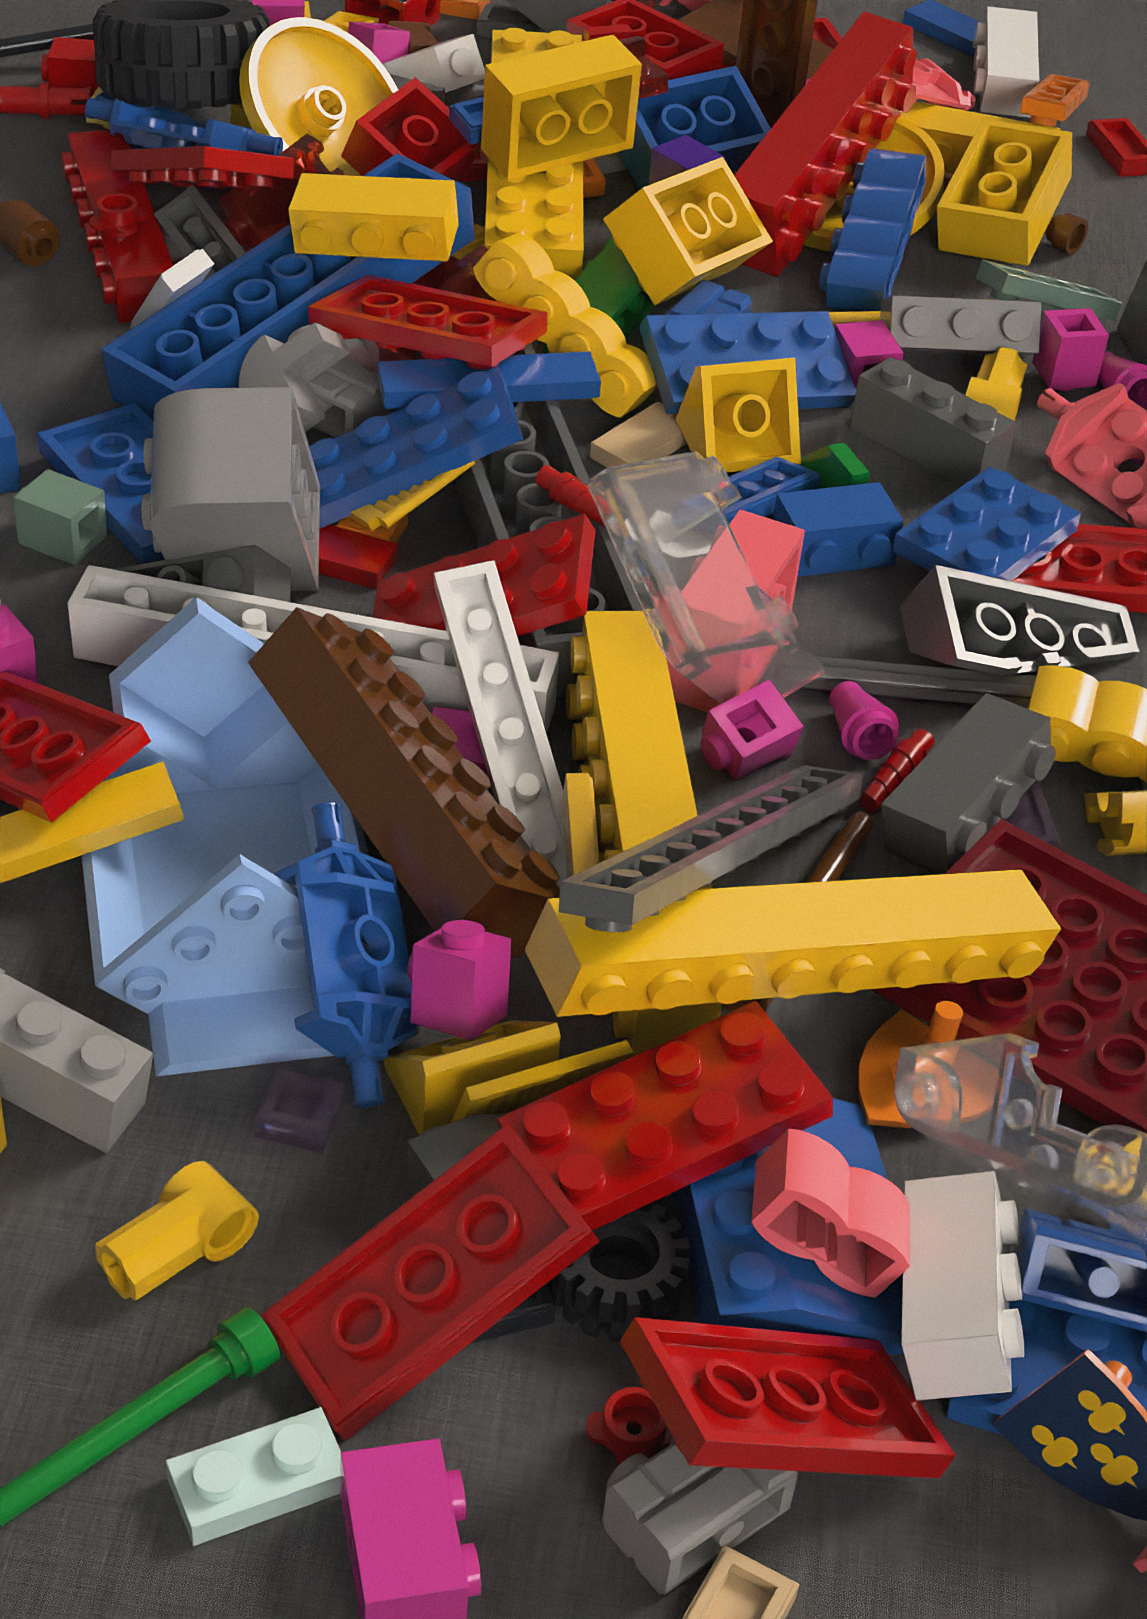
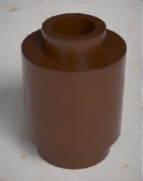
M7 200L0 203V244L29 266H39L49 261L55 255L60 244V233L56 225L25 201Z

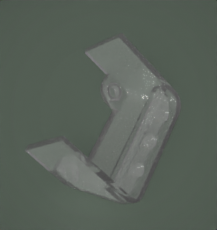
M694 451L614 465L605 468L588 480L591 495L653 635L665 657L680 674L722 704L769 679L781 696L785 698L826 673L821 662L797 643L792 631L798 628V622L786 601L780 595L771 599L759 588L723 512V509L742 497L738 489L730 482L722 465L713 455L705 459L701 454Z

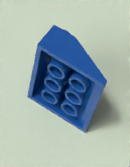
M833 1098V1117L803 1131L820 1137L835 1147L846 1159L849 1167L869 1170L887 1179L872 1127L867 1125L861 1106ZM769 1147L671 1193L676 1219L682 1225L681 1238L688 1237L690 1245L688 1275L699 1323L879 1340L889 1355L904 1354L902 1348L903 1273L876 1298L859 1295L832 1282L822 1273L814 1260L790 1255L771 1245L753 1226L751 1221L756 1160Z

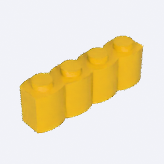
M515 234L495 241L473 267L479 284L495 300L547 312V333L536 340L547 343L550 353L591 352L601 380L600 396L592 398V400L608 414L621 418L639 407L658 387L648 355L639 348L626 343L621 329L611 317L598 309L590 307L588 298L582 288L566 274L555 271L545 250L533 239L522 234Z
M1056 665L1039 666L1027 709L1050 717L1051 746L1055 749L1054 761H1078L1085 767L1104 775L1123 778L1139 777L1147 783V689L1122 681L1098 682L1092 676L1069 667Z

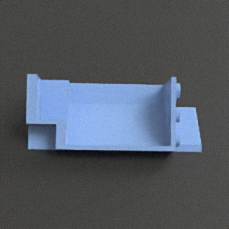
M197 597L109 674L114 713L141 723L151 742L103 780L106 781L163 761L185 820L82 855L95 986L148 1014L156 1076L334 1056L295 1029L294 1018L313 1011L314 1006L297 886L285 882L275 876L274 873L315 854V848L318 845L311 809L315 805L326 802H335V804L339 803L341 805L345 842L356 844L358 852L369 856L362 826L248 664L264 643ZM361 942L364 950L370 956L368 944Z

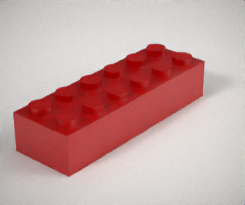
M863 11L736 172L734 177L773 241L742 263V265L778 278L790 261L794 262L799 257L804 242L813 230L818 231L821 228L826 214L836 200L840 201L845 196L849 183L854 177L857 162H865L871 148L875 149L881 141H886L900 115L903 112L907 113L911 109L916 97V86L912 84L913 68L917 58V51L913 48L912 26Z

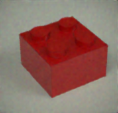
M415 77L355 122L341 157L361 176H364L398 153L458 182L467 174L481 147V142L470 145L450 122L449 108Z

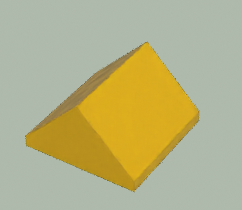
M795 358L695 367L675 420L702 474L744 471L774 457H779L798 465L801 464Z
M510 1020L492 1026L473 1040L454 1036L388 1055V1058L383 1060L386 1071L420 1136L431 1127L451 1123L466 1087L557 1061L559 1059L561 1035L557 1022Z

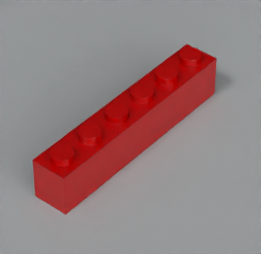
M110 130L67 133L69 151L61 152L63 177L69 184L71 202L76 204L79 227L84 228L86 249L88 253H92L94 274L96 278H100L104 304L113 305L118 323L132 322L160 275L174 266L157 218L154 216L155 213L144 183L129 182V172L111 170L112 150L131 149L130 144L126 143L124 136L117 132L113 136L110 134ZM110 193L129 194L136 198L138 207H142L147 211V218L137 224L138 231L125 237L109 236L104 230H94L89 225V219L97 216V200L103 195Z

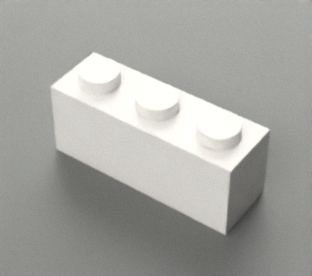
M987 6L984 23L977 22L973 40V48H976L973 71H976L973 94L980 95V112L1031 118V115L1020 113L1023 97L1039 84L1037 12Z
M995 1171L905 1181V1196L910 1204V1267L903 1272L902 1348L916 1401L1012 1392L1011 1358L1024 1357V1339L1020 1314L1017 1308L1009 1309V1301L1022 1300L1018 1258L1016 1253L1008 1254V1247L1020 1246L1021 1242L1015 1201H1001Z

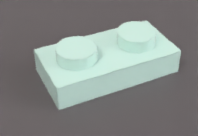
M322 1407L166 1460L167 1479L192 1545L195 1546L339 1495L341 1450Z

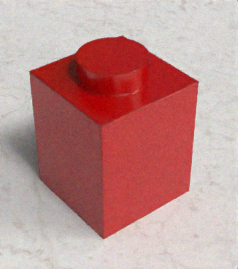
M55 37L49 53L42 55V80L50 82L52 87H92L94 94L99 87L96 82L94 40Z

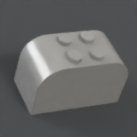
M292 387L190 389L170 394L157 402L154 407L153 438H146L144 441V465L146 473L151 474V494H143L141 506L143 527L145 530L152 531L155 552L162 553L165 560L257 545L291 568L290 591H318L320 483Z

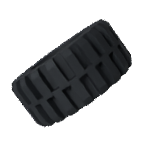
M113 0L112 3H105L98 8L93 17L96 82L103 93L111 99L118 98V100L124 101V103H136L138 106H159L168 109H175L176 107L201 109V107L217 108L226 107L228 104H242L239 82L242 61L251 44L270 27V19L262 7L253 5L252 2Z

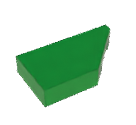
M844 442L828 445L801 458L800 466L816 471L821 475L819 489L867 484L869 481L870 472Z

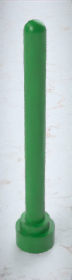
M243 1307L217 1325V1335L208 1341L209 1350L1 1486L0 1528L227 1376L231 1380H236L242 1375L253 1378L277 1362L280 1358L279 1348L273 1334L263 1319L250 1307Z

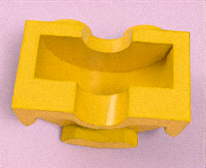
M1147 790L1084 793L1088 823L1100 822L1106 838L1099 839L1097 843L1099 852L1105 856L1147 854Z

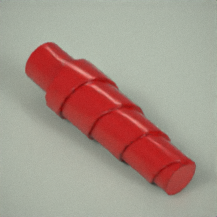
M545 465L539 470L535 483L549 492L551 501L558 502L580 515L585 514L588 519H592L605 528L608 527L617 534H622L626 531L630 521L628 516L614 507L608 500L599 496L596 491L583 484L580 479L569 472L560 473L549 465Z
M916 729L908 739H902L891 750V754L881 765V769L862 793L860 805L864 810L871 813L876 812L886 798L927 756V753L935 743L933 736L928 731Z

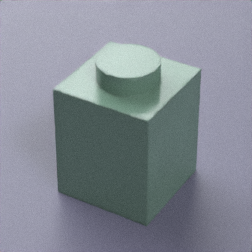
M47 469L13 497V513L16 519L18 544L76 565L108 537L105 494L102 489Z

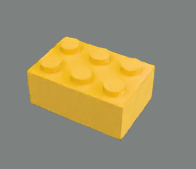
M614 35L486 64L481 150L505 178L510 180L633 148L642 64Z
M983 118L937 205L938 250L1028 266L1072 177V132Z
M723 157L643 187L603 218L612 233L614 243L625 255L637 275L640 287L648 294L654 306L693 289L703 279L710 281L734 270L773 242Z

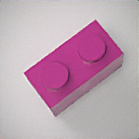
M440 1438L340 1452V1500L359 1619H467L468 1597L481 1595L480 1566L475 1544H460L456 1522L466 1520L464 1485L459 1469L446 1471Z

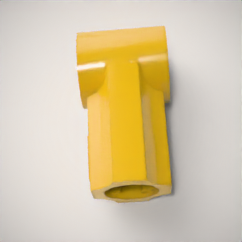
M1000 347L996 352L985 355L977 378L971 377L965 396L979 403L990 405L998 413L1015 421L1027 364L1021 360L1017 350Z
M205 1161L193 1162L179 1170L168 1181L159 1196V1203L95 1244L96 1258L103 1268L109 1284L125 1300L131 1297L136 1301L202 1256L216 1262L234 1255L252 1237L258 1225L259 1214L257 1209L211 1164Z

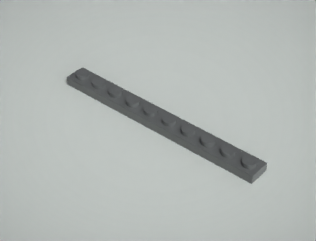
M803 765L561 881L558 912L586 917L585 925L594 930L604 932L629 931L632 929L633 924L648 916L658 915L660 909L675 901L685 900L687 894L700 887L711 885L714 879L725 873L735 872L736 867L749 860L758 859L759 854L770 848L779 847L781 842L790 837L799 836L802 830L811 825H819L820 821L829 815L838 814L840 809L860 799L863 774Z

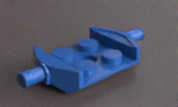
M89 98L85 105V115L87 118L109 122L111 135L114 136L115 132L121 133L126 143L147 148L208 146L281 156L283 151L282 137L256 133L254 129L217 120L207 119L206 129L186 124L179 125L166 122L164 120V112L131 105L120 100H114V103Z
M326 802L315 805L311 809L318 845L315 848V854L274 873L275 876L285 882L297 886L314 1006L313 1011L294 1018L295 1029L337 1058H345L346 1064L350 1066L355 1098L354 1106L356 1108H371L385 1103L378 1061L388 1058L389 1049L418 1035L420 1026L410 1023L412 982L408 977L409 956L398 885L393 867L386 862L358 852L356 844L346 843L341 817V805L339 803L335 804V802ZM361 942L368 944L370 956L364 950Z

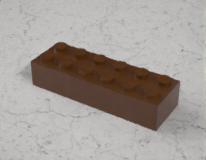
M296 607L250 659L248 664L385 861L392 865L394 874L433 930L437 931L442 928L443 924L455 920L477 922L484 926L485 932L511 938L510 957L519 959L525 953L526 945L547 900L560 898V888L556 884L560 879L557 870L545 857L532 851L521 836L525 832L523 824L510 810L497 804L487 790L491 783L486 774L474 763L464 759L454 745L458 740L456 734L443 720L431 714L422 702L425 698L423 689L410 676L398 670L390 659L394 655V651L386 640L370 629L359 632L349 628L342 620L330 613H326L321 617Z

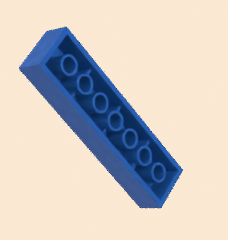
M398 153L364 175L372 177L452 180ZM456 181L455 189L459 225L450 256L475 239L471 188ZM289 224L103 347L101 351L112 399L122 406L136 403L153 420L155 405L162 398L170 394L190 389L239 388L240 370L245 356L252 345L263 335L284 344L288 342L289 336L295 330L309 325L308 306L366 275L411 284L443 261L298 254L294 251L291 224Z

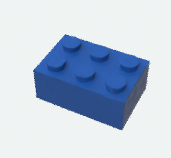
M737 66L640 86L633 148L619 151L618 153L639 191L643 187L648 186L651 150L655 146L687 135L726 157L725 161L730 170L733 171L740 169L771 128Z

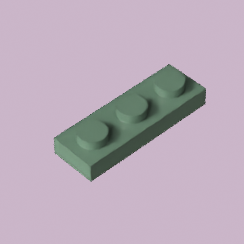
M982 260L976 275V279L992 287L990 296L998 300L1019 301L1020 298L1030 300V302H1042L1041 311L1043 312L1057 310L1058 307L1065 309L1091 308L1097 317L1115 321L1122 304L1121 301L1093 287Z

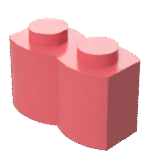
M787 1129L756 1160L751 1222L757 1232L771 1245L790 1255L814 1260L822 1273L832 1282L848 1291L876 1298L910 1267V1204L902 1191L892 1182L869 1170L849 1167L843 1155L827 1141L808 1132L796 1129Z

